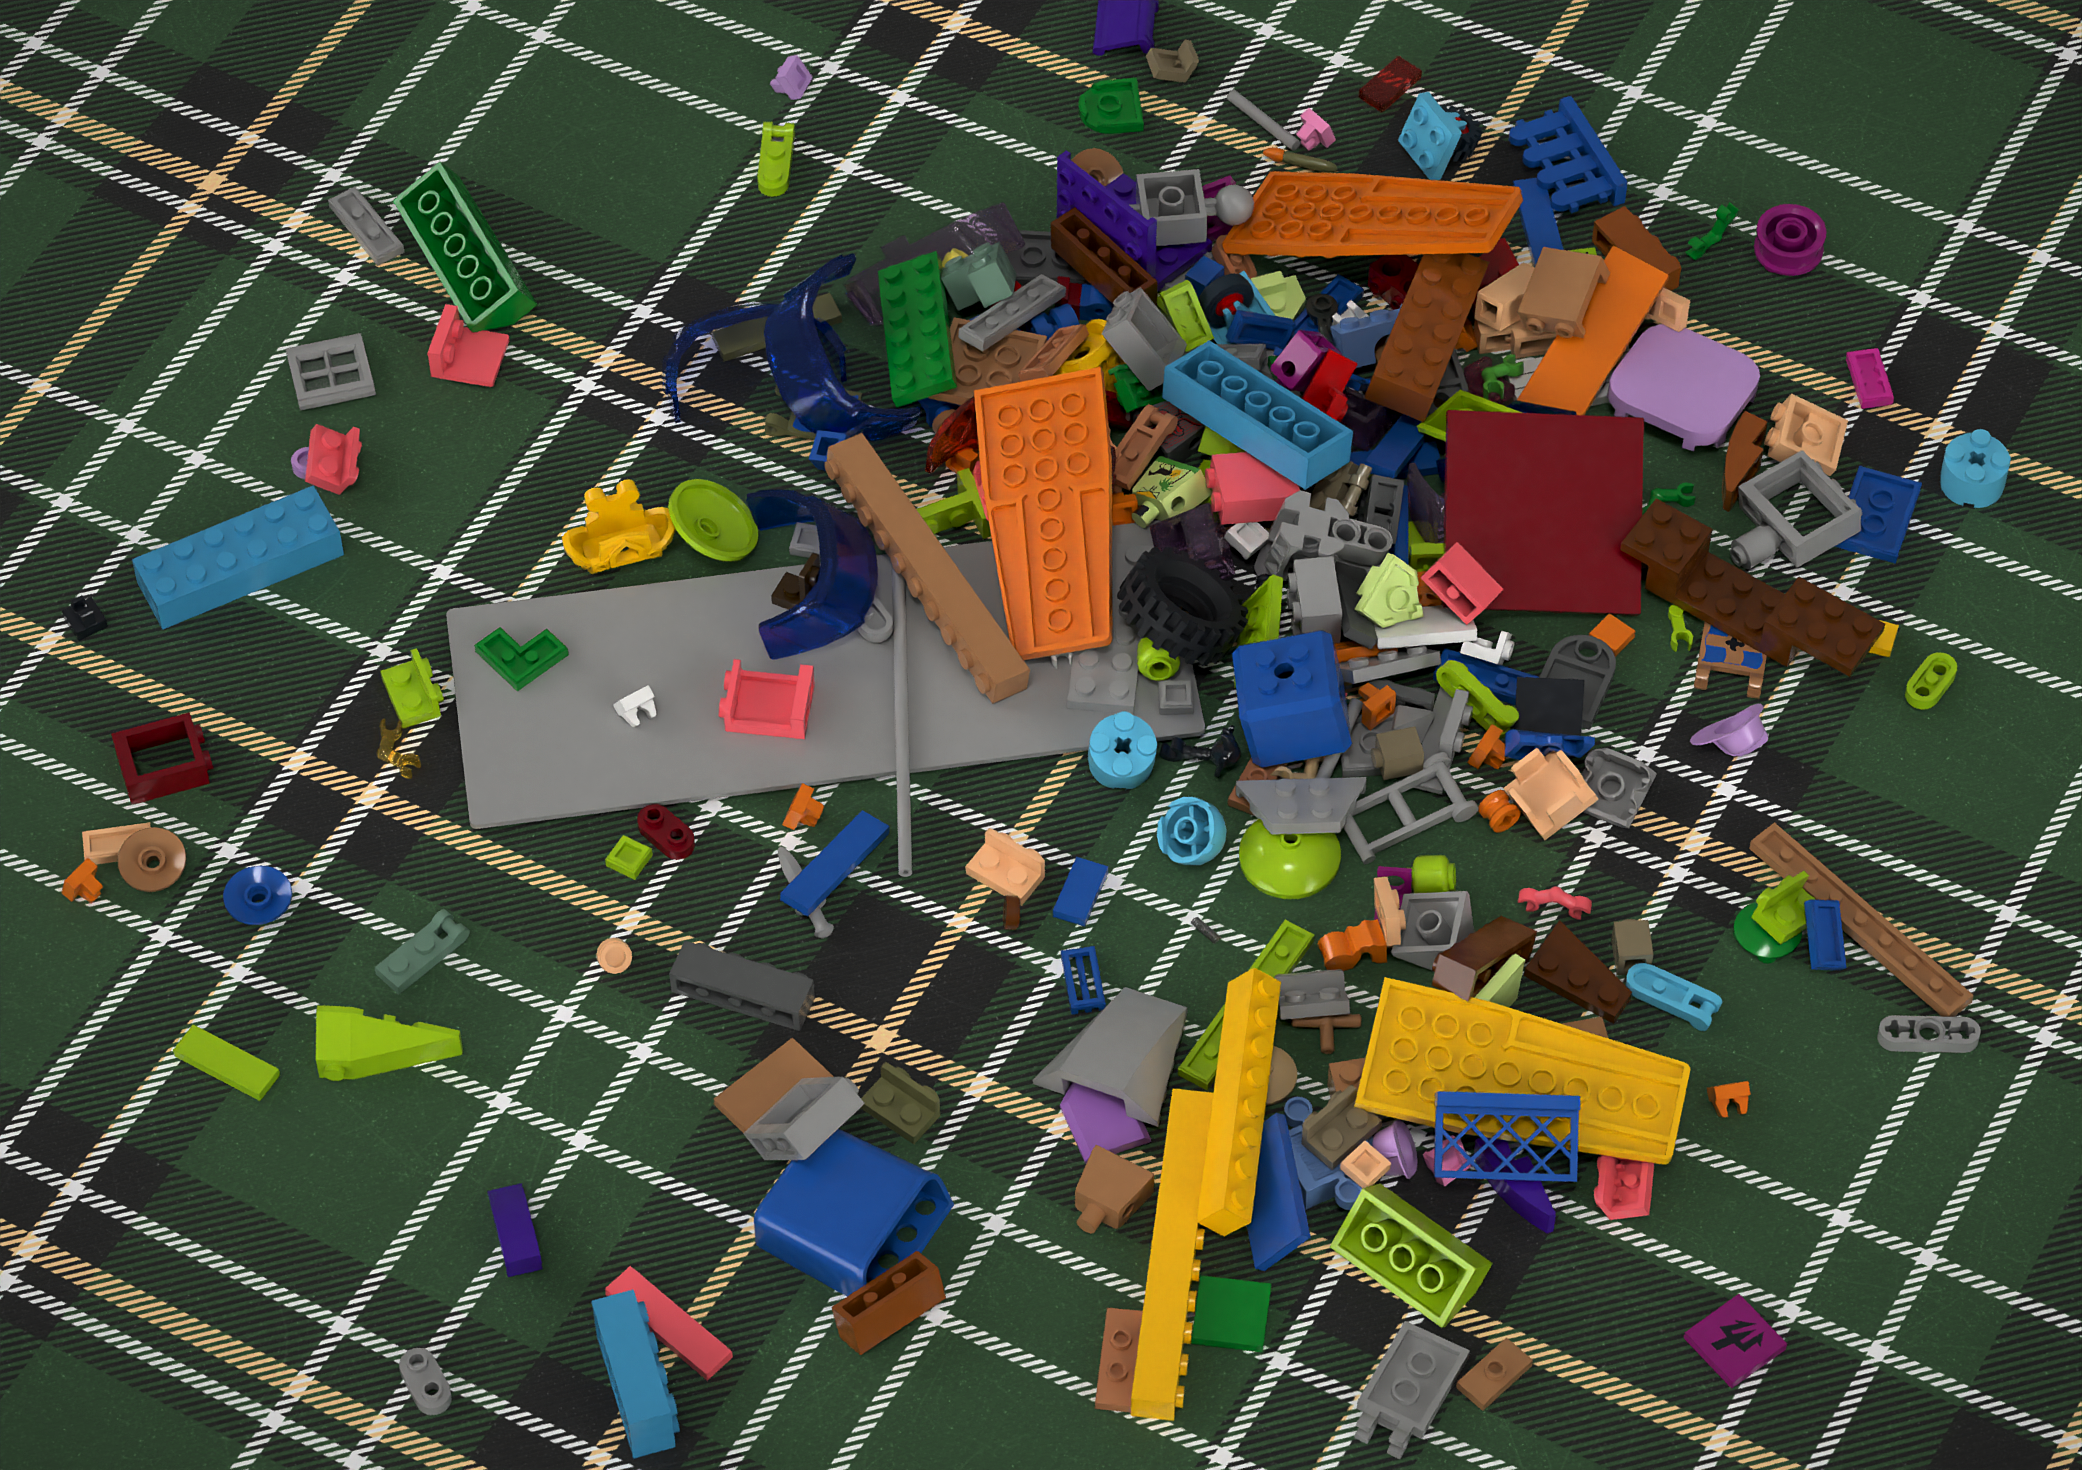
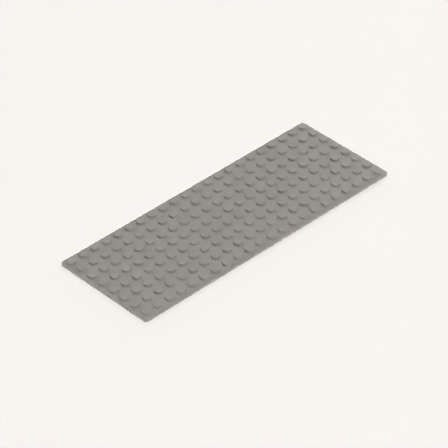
M1159 520L1152 521L1146 528H1142L1136 523L1112 526V543L1153 546V548L1158 547L1161 552H1163L1165 547H1168L1164 524ZM992 541L943 547L1009 639ZM888 554L820 562V568L823 569L821 586L823 581L831 577L836 579L841 576L842 571L852 567L893 619L892 564ZM804 565L449 609L446 616L470 826L474 829L644 808L651 804L667 805L799 788L802 783L808 786L896 775L893 633L890 638L880 643L867 641L833 599L827 597L825 592L819 606H814L807 617L772 604L771 595L784 574L788 572L799 576ZM905 580L910 773L1086 751L1089 749L1090 736L1096 725L1104 718L1117 714L1113 712L1067 709L1071 665L1066 656H1059L1057 658V669L1052 665L1051 656L1024 660L1030 669L1027 689L992 704L987 695L982 694L978 690L975 678L971 672L962 667L958 654L952 645L945 643L941 630L935 621L928 619L923 604L918 597L912 596ZM499 627L520 646H523L542 631L548 629L568 648L569 655L517 692L475 652L474 645ZM1180 657L1181 663L1178 672L1167 680H1192L1193 714L1160 715L1159 681L1144 677L1140 671L1138 674L1134 714L1132 715L1141 718L1151 727L1156 741L1172 740L1174 737H1195L1205 733V723L1193 665L1186 664L1183 657ZM734 659L741 660V668L746 671L796 676L799 674L800 664L814 666L815 687L805 739L725 731L724 718L719 717V703L721 697L726 698L727 690H724V678L726 670L732 671ZM649 685L655 696L653 701L656 716L649 719L643 710L637 708V718L640 724L632 727L622 716L617 714L613 704Z

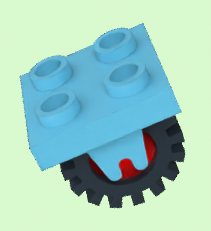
M1429 92L1419 93L1398 141L1429 180H1441L1451 157L1453 161H1458L1459 157L1463 161L1467 157L1470 158L1482 135V127H1479L1480 123L1478 120L1472 121L1473 115H1465V110L1460 108V111H1456L1455 106L1451 105L1449 109H1447L1446 105L1440 106Z

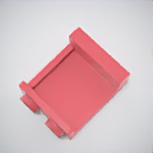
M734 659L732 671L726 670L724 678V690H727L726 698L721 697L719 703V717L724 718L725 731L805 739L815 687L814 666L800 664L799 674L796 676L746 671L741 668V660Z

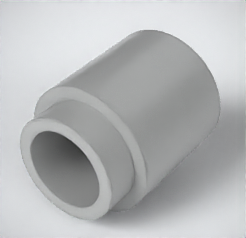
M1769 525L1764 527L1757 526L1731 542L1730 556L1737 566L1750 569L1775 555L1776 550L1781 546L1779 536Z

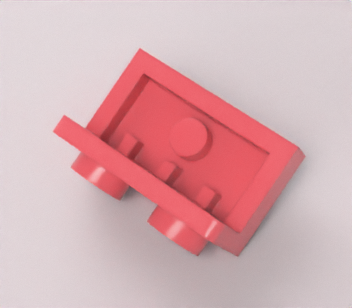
M1605 1155L1599 1156L1597 1159L1599 1172L1598 1186L1594 1189L1596 1205L1602 1209L1609 1220L1649 1215L1654 1163Z

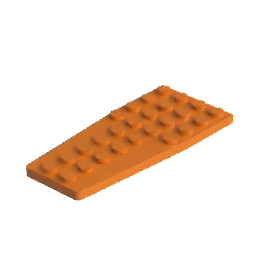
M1270 171L1253 196L1254 210L1251 217L1242 224L1234 225L1223 240L1222 246L1226 254L1286 255L1296 257L1323 256L1324 258L1353 255L1488 253L1497 244L1523 202L1521 189L1515 186L1351 173Z
M1101 367L974 390L981 480L1010 642L1023 660L1109 645L1113 639L1112 456L1103 370Z

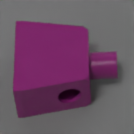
M1299 330L1271 365L1270 370L1278 377L1275 382L1290 392H1305L1327 350L1330 348L1341 355L1342 353L1320 332Z

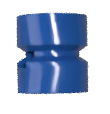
M1067 303L1052 308L1049 311V315L1043 312L1039 313L1025 323L1026 332L1045 335L1048 341L1059 328L1079 325V321L1073 308Z

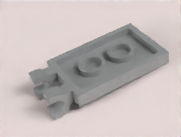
M1404 1321L1357 1401L1356 1409L1363 1413L1356 1422L1358 1429L1354 1438L1368 1444L1376 1425L1384 1426L1393 1431L1389 1437L1391 1444L1387 1449V1454L1401 1459L1411 1436L1414 1435L1422 1439L1469 1359L1470 1350Z

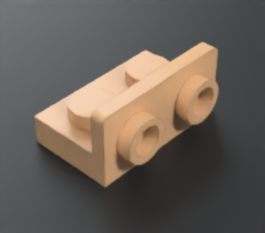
M989 828L985 832V844L966 865V874L1003 896H1018L1022 906L1044 880L1045 860L1034 849H1027L1014 842L1008 834L999 833Z

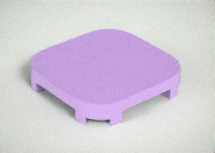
M1663 324L1648 328L1641 334L1613 371L1609 382L1607 398H1609V402L1615 409L1614 416L1628 417L1630 414L1634 417L1644 418L1645 422L1683 438L1682 448L1694 451L1695 446H1708L1711 444L1718 448L1725 442L1727 431L1749 401L1753 403L1757 393L1760 373L1755 362L1737 350L1687 328L1677 332Z

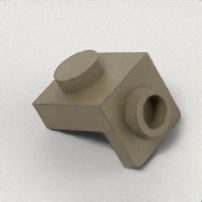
M1184 40L1178 51L1150 48L1146 55L1154 79L1186 83L1199 62L1191 40Z

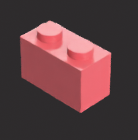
M1458 542L1448 549L1420 577L1466 625L1476 618L1503 590Z

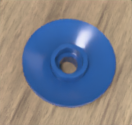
M251 866L237 872L227 882L223 893L224 905L228 913L241 923L249 925L266 924L282 916L290 906L292 900L291 884L281 871L273 867ZM257 900H264L262 902L255 903V901Z

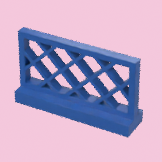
M1435 1092L1434 1177L1577 1182L1580 1096ZM1443 1113L1458 1114L1467 1123V1126L1454 1139L1443 1129ZM1464 1114H1476L1478 1116L1471 1122ZM1484 1115H1493L1503 1125L1489 1140L1475 1126ZM1500 1115L1514 1117H1512L1508 1122H1506ZM1520 1116H1529L1539 1127L1525 1141L1510 1127ZM1535 1116L1549 1118L1542 1124ZM1556 1117H1570V1133L1559 1142L1546 1126ZM1470 1128L1485 1143L1471 1157L1456 1143ZM1506 1129L1521 1144L1507 1158L1492 1144ZM1541 1131L1556 1145L1542 1160L1527 1145ZM1444 1136L1449 1143L1442 1149ZM1569 1139L1570 1153L1563 1146ZM1451 1146H1454L1467 1160L1457 1171L1442 1170V1155ZM1487 1147L1502 1161L1492 1172H1484L1474 1162ZM1523 1148L1538 1162L1528 1173H1519L1509 1162ZM1559 1149L1569 1158V1174H1555L1545 1164ZM1471 1164L1476 1171L1463 1170ZM1506 1165L1513 1173L1499 1171ZM1542 1166L1548 1174L1535 1172Z

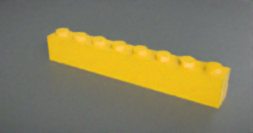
M1255 967L1229 981L1227 986L1197 1223L1222 1236L1238 1230L1251 1223L1278 1011L1281 981Z

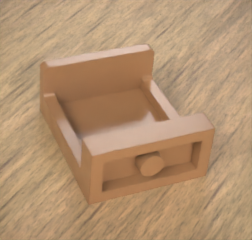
M1543 247L1517 311L1525 327L1534 333H1542L1544 331L1556 333L1564 338H1571L1572 336L1584 338L1586 331L1582 325V320L1597 282L1606 284L1610 275L1602 256Z

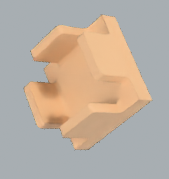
M1538 748L1534 749L1511 767L1516 778L1503 788L1544 840H1547L1599 800L1585 782L1579 770L1562 750L1559 752L1551 751L1546 756H1543Z

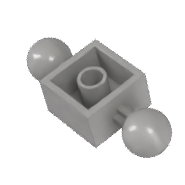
M1199 169L1136 174V204L1129 206L1147 220L1151 217L1157 220L1156 246L1206 242L1207 216L1217 215L1222 222L1228 225H1239L1246 222L1253 213L1254 200L1251 193L1240 185H1228L1222 188L1215 198L1204 199Z

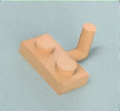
M1387 876L1374 878V906L1387 948H1392L1393 945L1401 944L1400 930H1406L1404 910H1399L1397 889L1391 890Z

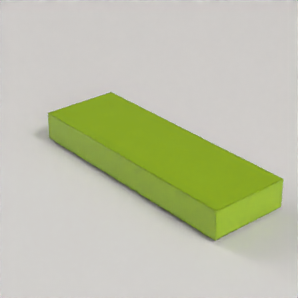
M195 1025L190 1027L173 1049L175 1057L261 1101L280 1076L278 1068Z

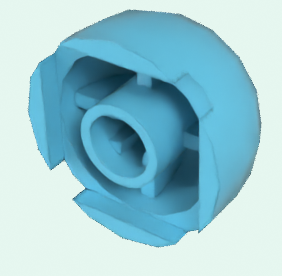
M1181 797L1172 801L1167 806L1170 809L1165 817H1160L1157 828V839L1162 852L1167 854L1172 861L1182 865H1202L1214 859L1222 850L1227 833L1224 818L1214 805L1197 797Z

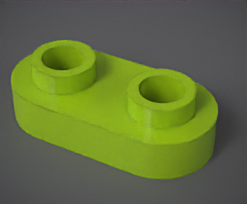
M1941 652L1929 655L1907 683L1905 691L1907 702L1917 709H1929L1935 706L1955 680L1957 672L1955 659Z

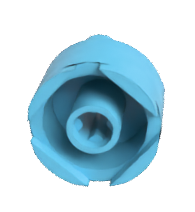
M1977 429L1972 433L1954 438L1947 445L1940 475L1942 491L1951 501L1962 506L1964 503L1974 504V508H1982L1995 503L2001 497L2006 484L2011 461L2008 450L1999 440L1983 429Z
M1126 711L1108 716L1100 721L1092 731L1088 749L1089 769L1094 778L1102 785L1112 789H1133L1144 783L1152 773L1155 763L1157 741L1153 730L1144 720Z

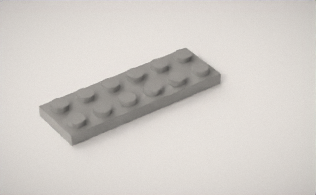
M1112 543L1113 639L1107 646L1073 652L1067 709L1113 713L1126 711L1134 714L1139 674L1137 646L1142 638L1137 634L1139 629L1136 625H1129L1125 620L1128 613L1120 611L1119 605L1122 600L1117 599V593L1144 551L1150 552L1153 546Z

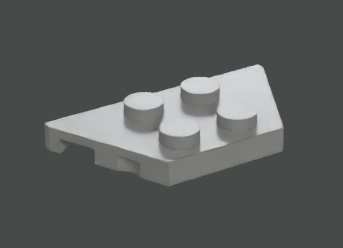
M1366 777L1236 781V795L1239 798L1245 797L1250 803V811L1256 818L1263 821V825L1271 834L1340 832L1346 823V817L1354 811L1356 800L1360 793L1364 794L1366 791Z

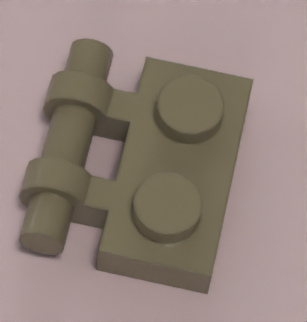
M1352 461L1345 464L1316 483L1311 494L1309 507L1324 511L1326 498L1328 497L1339 500L1349 513V518H1353L1357 511L1355 505L1362 491H1366L1370 483L1367 479L1372 468L1362 463L1358 466Z

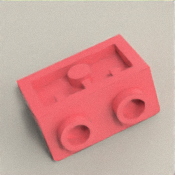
M316 424L310 432L305 482L338 495L349 485H353L359 474L356 462L362 447V443L359 441L360 429L353 426L344 435Z

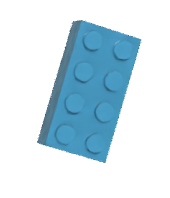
M634 1289L592 1300L596 1336L633 1459L676 1447L674 1433L680 1432L676 1417L678 1414L673 1394H669L668 1379L664 1364L659 1362L657 1355L659 1353L654 1332H650L648 1326L649 1317L644 1301L637 1302Z

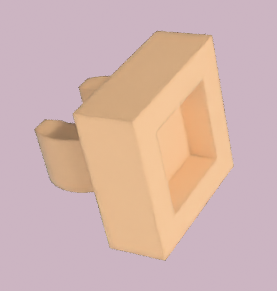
M1364 1141L1341 1162L1340 1170L1361 1188L1374 1185L1390 1170L1391 1162L1368 1142Z

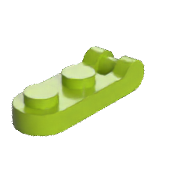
M763 122L757 180L758 189L766 196L775 197L782 195L789 187L795 123L785 122V125H773V122ZM773 137H774V138H784V140H783V141H773Z
M1448 660L1437 669L1436 678L1440 686L1452 698L1456 689L1469 692L1468 705L1473 706L1472 717L1486 731L1491 724H1494L1503 730L1499 739L1504 738L1505 733L1510 730V727L1519 718L1516 708L1504 705L1461 662Z

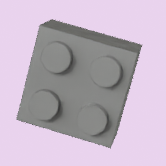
M1334 557L1294 560L1293 573H1288L1289 590H1287L1288 609H1292L1293 618H1291L1292 635L1324 630L1332 635L1334 643H1340L1342 608Z

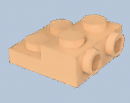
M1791 393L1783 403H1777L1772 411L1770 419L1775 422V426L1769 430L1764 444L1769 446L1767 456L1782 462L1803 450L1811 460L1813 459L1815 463L1819 462L1826 475L1831 476L1837 469L1848 420Z

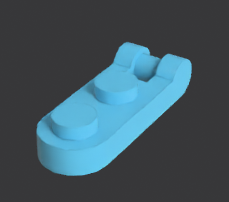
M1638 963L1633 965L1628 970L1625 984L1632 991V996L1688 1021L1695 1029L1700 1031L1708 1029L1712 1022L1711 1015L1718 1012L1723 1003L1721 997L1651 964ZM1692 1001L1701 1005L1700 1009L1692 1006Z

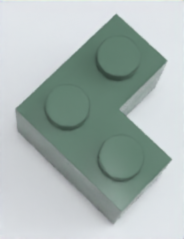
M1000 242L993 245L990 243L982 244L974 249V254L965 258L957 256L945 263L941 280L958 311L980 300L984 308L1013 295L1017 274Z

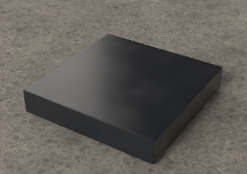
M1517 677L1515 708L1519 713V718L1514 724V729L1582 736L1585 681L1580 679Z

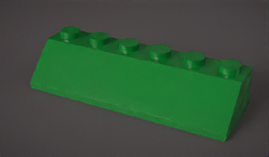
M439 161L392 200L455 306H458L459 313L472 332L514 325L538 305L461 178Z

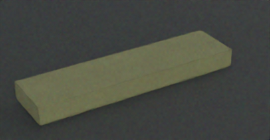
M827 293L713 331L712 339L725 362L841 323L842 315L831 294Z

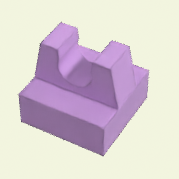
M798 55L788 56L783 66H780L777 70L776 79H772L770 85L776 93H786L791 100L801 99L813 77Z

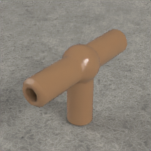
M1341 1014L1291 1019V1025L1293 1027L1320 1028L1321 1052L1331 1054L1335 1050L1334 1028H1360L1362 1020L1360 1014Z

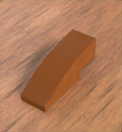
M1744 411L1735 426L1725 459L1722 501L1723 510L1730 512L1739 499L1738 486L1754 478L1761 468L1763 448L1761 446L1765 441L1767 421L1747 411Z

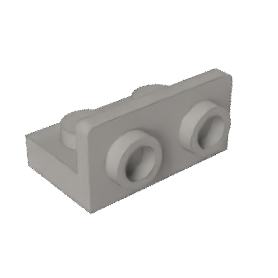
M1343 970L1278 974L1275 976V979L1281 981L1278 1002V1014L1281 1020L1350 1014V1003L1345 992Z

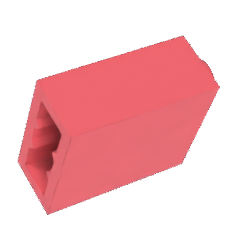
M1247 452L1212 455L1210 468L1205 469L1206 487L1212 488L1213 512H1218L1221 525L1274 521L1285 498L1300 491L1299 485Z

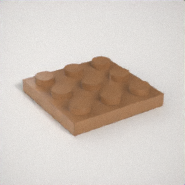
M954 317L950 327L957 387L930 396L929 399L975 408L974 390L1021 382L1018 376L1019 371L1047 342V336L1014 330L986 350L981 351L958 338L959 328L970 322V320Z

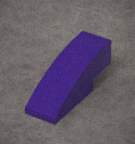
M1481 1138L1475 1140L1474 1154L1485 1144ZM1496 1139L1492 1142L1505 1158L1512 1153L1506 1140ZM1489 1147L1475 1159L1478 1166L1484 1172H1492L1502 1163L1500 1158ZM1529 1156L1516 1160L1513 1157L1509 1161L1519 1173H1528L1534 1167ZM1506 1165L1499 1171L1513 1173ZM1487 1179L1496 1193L1525 1220L1545 1233L1554 1231L1556 1213L1541 1181Z
M522 1183L487 1191L507 1276L512 1277L542 1270L541 1255Z

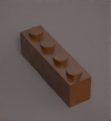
M1076 207L1051 222V248L1111 303L1123 292L1129 291L1131 293L1141 287L1157 307V280Z
M1504 916L1486 923L1481 929L1470 933L1468 937L1436 956L1432 965V971L1435 972L1432 986L1454 993L1459 998L1469 1001L1471 997L1474 998L1515 953L1525 959V964L1529 962L1537 931Z

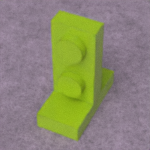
M1188 279L1159 293L1157 308L1186 342L1185 352L1214 339L1192 283Z
M969 468L957 472V495L916 509L934 535L952 527H960L966 522L973 520L983 539L991 537L989 521L986 520L974 476Z

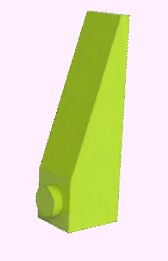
M317 1005L316 1064L319 1078H327L332 1081L358 1079L455 1057L463 1053L460 1030L423 1022H416L409 1026L395 1021L396 1016L384 1014L383 1019L363 1016L364 1009Z

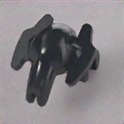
M1230 725L1228 729L1223 727L1221 739L1211 749L1209 747H1192L1186 745L1182 739L1174 737L1171 746L1165 742L1162 743L1159 755L1171 762L1180 761L1182 758L1204 759L1205 761L1210 759L1216 766L1214 776L1219 778L1223 768L1234 766L1241 757V750L1233 735L1235 726Z

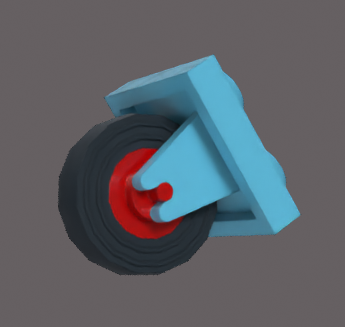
M1244 270L1239 274L1223 275L1212 281L1205 287L1198 299L1217 344H1235L1229 343L1225 336L1237 310L1275 316Z

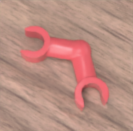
M1557 886L1541 891L1533 888H1524L1520 890L1518 903L1527 902L1526 911L1528 912L1537 911L1541 904L1555 902L1569 909V915L1578 920H1581L1582 911L1588 914L1591 913L1592 901L1583 896L1574 897Z

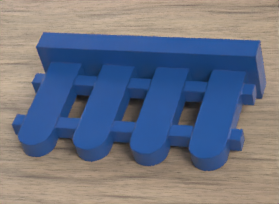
M1572 96L1560 99L1558 112L1553 113L1552 110L1545 111L1544 117L1526 123L1523 119L1518 120L1515 126L1510 129L1509 142L1512 145L1522 146L1527 144L1529 147L1523 153L1524 165L1530 168L1541 166L1543 169L1537 174V185L1542 189L1555 188L1557 190L1551 197V207L1554 210L1560 212L1569 210L1571 213L1579 210L1580 205L1598 200L1601 204L1607 202V198L1613 206L1625 203L1628 182ZM1552 135L1557 137V139L1542 144L1537 142V140ZM1568 156L1571 158L1570 161L1555 166L1551 163ZM1582 178L1586 181L1569 188L1565 185Z

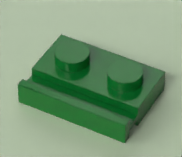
M1127 364L1117 365L1108 370L1109 375H1114L1117 380L1114 383L1117 399L1120 405L1125 408L1126 413L1141 410L1148 404L1155 405L1166 401L1162 398L1163 392L1160 386L1148 391Z

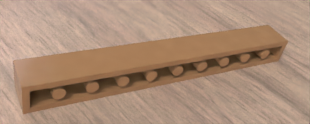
M863 433L829 446L827 461L825 462L827 475L830 479L836 480L846 502L852 503L857 510L860 522L863 526H868L874 534L879 549L885 550L890 557L893 569L896 573H901L907 581L908 589L912 596L919 598L928 619L935 621L938 625L945 643L952 645L958 654L962 667L966 670L968 669L975 678L978 690L982 694H986L992 704L1026 690L1030 673L1029 667Z

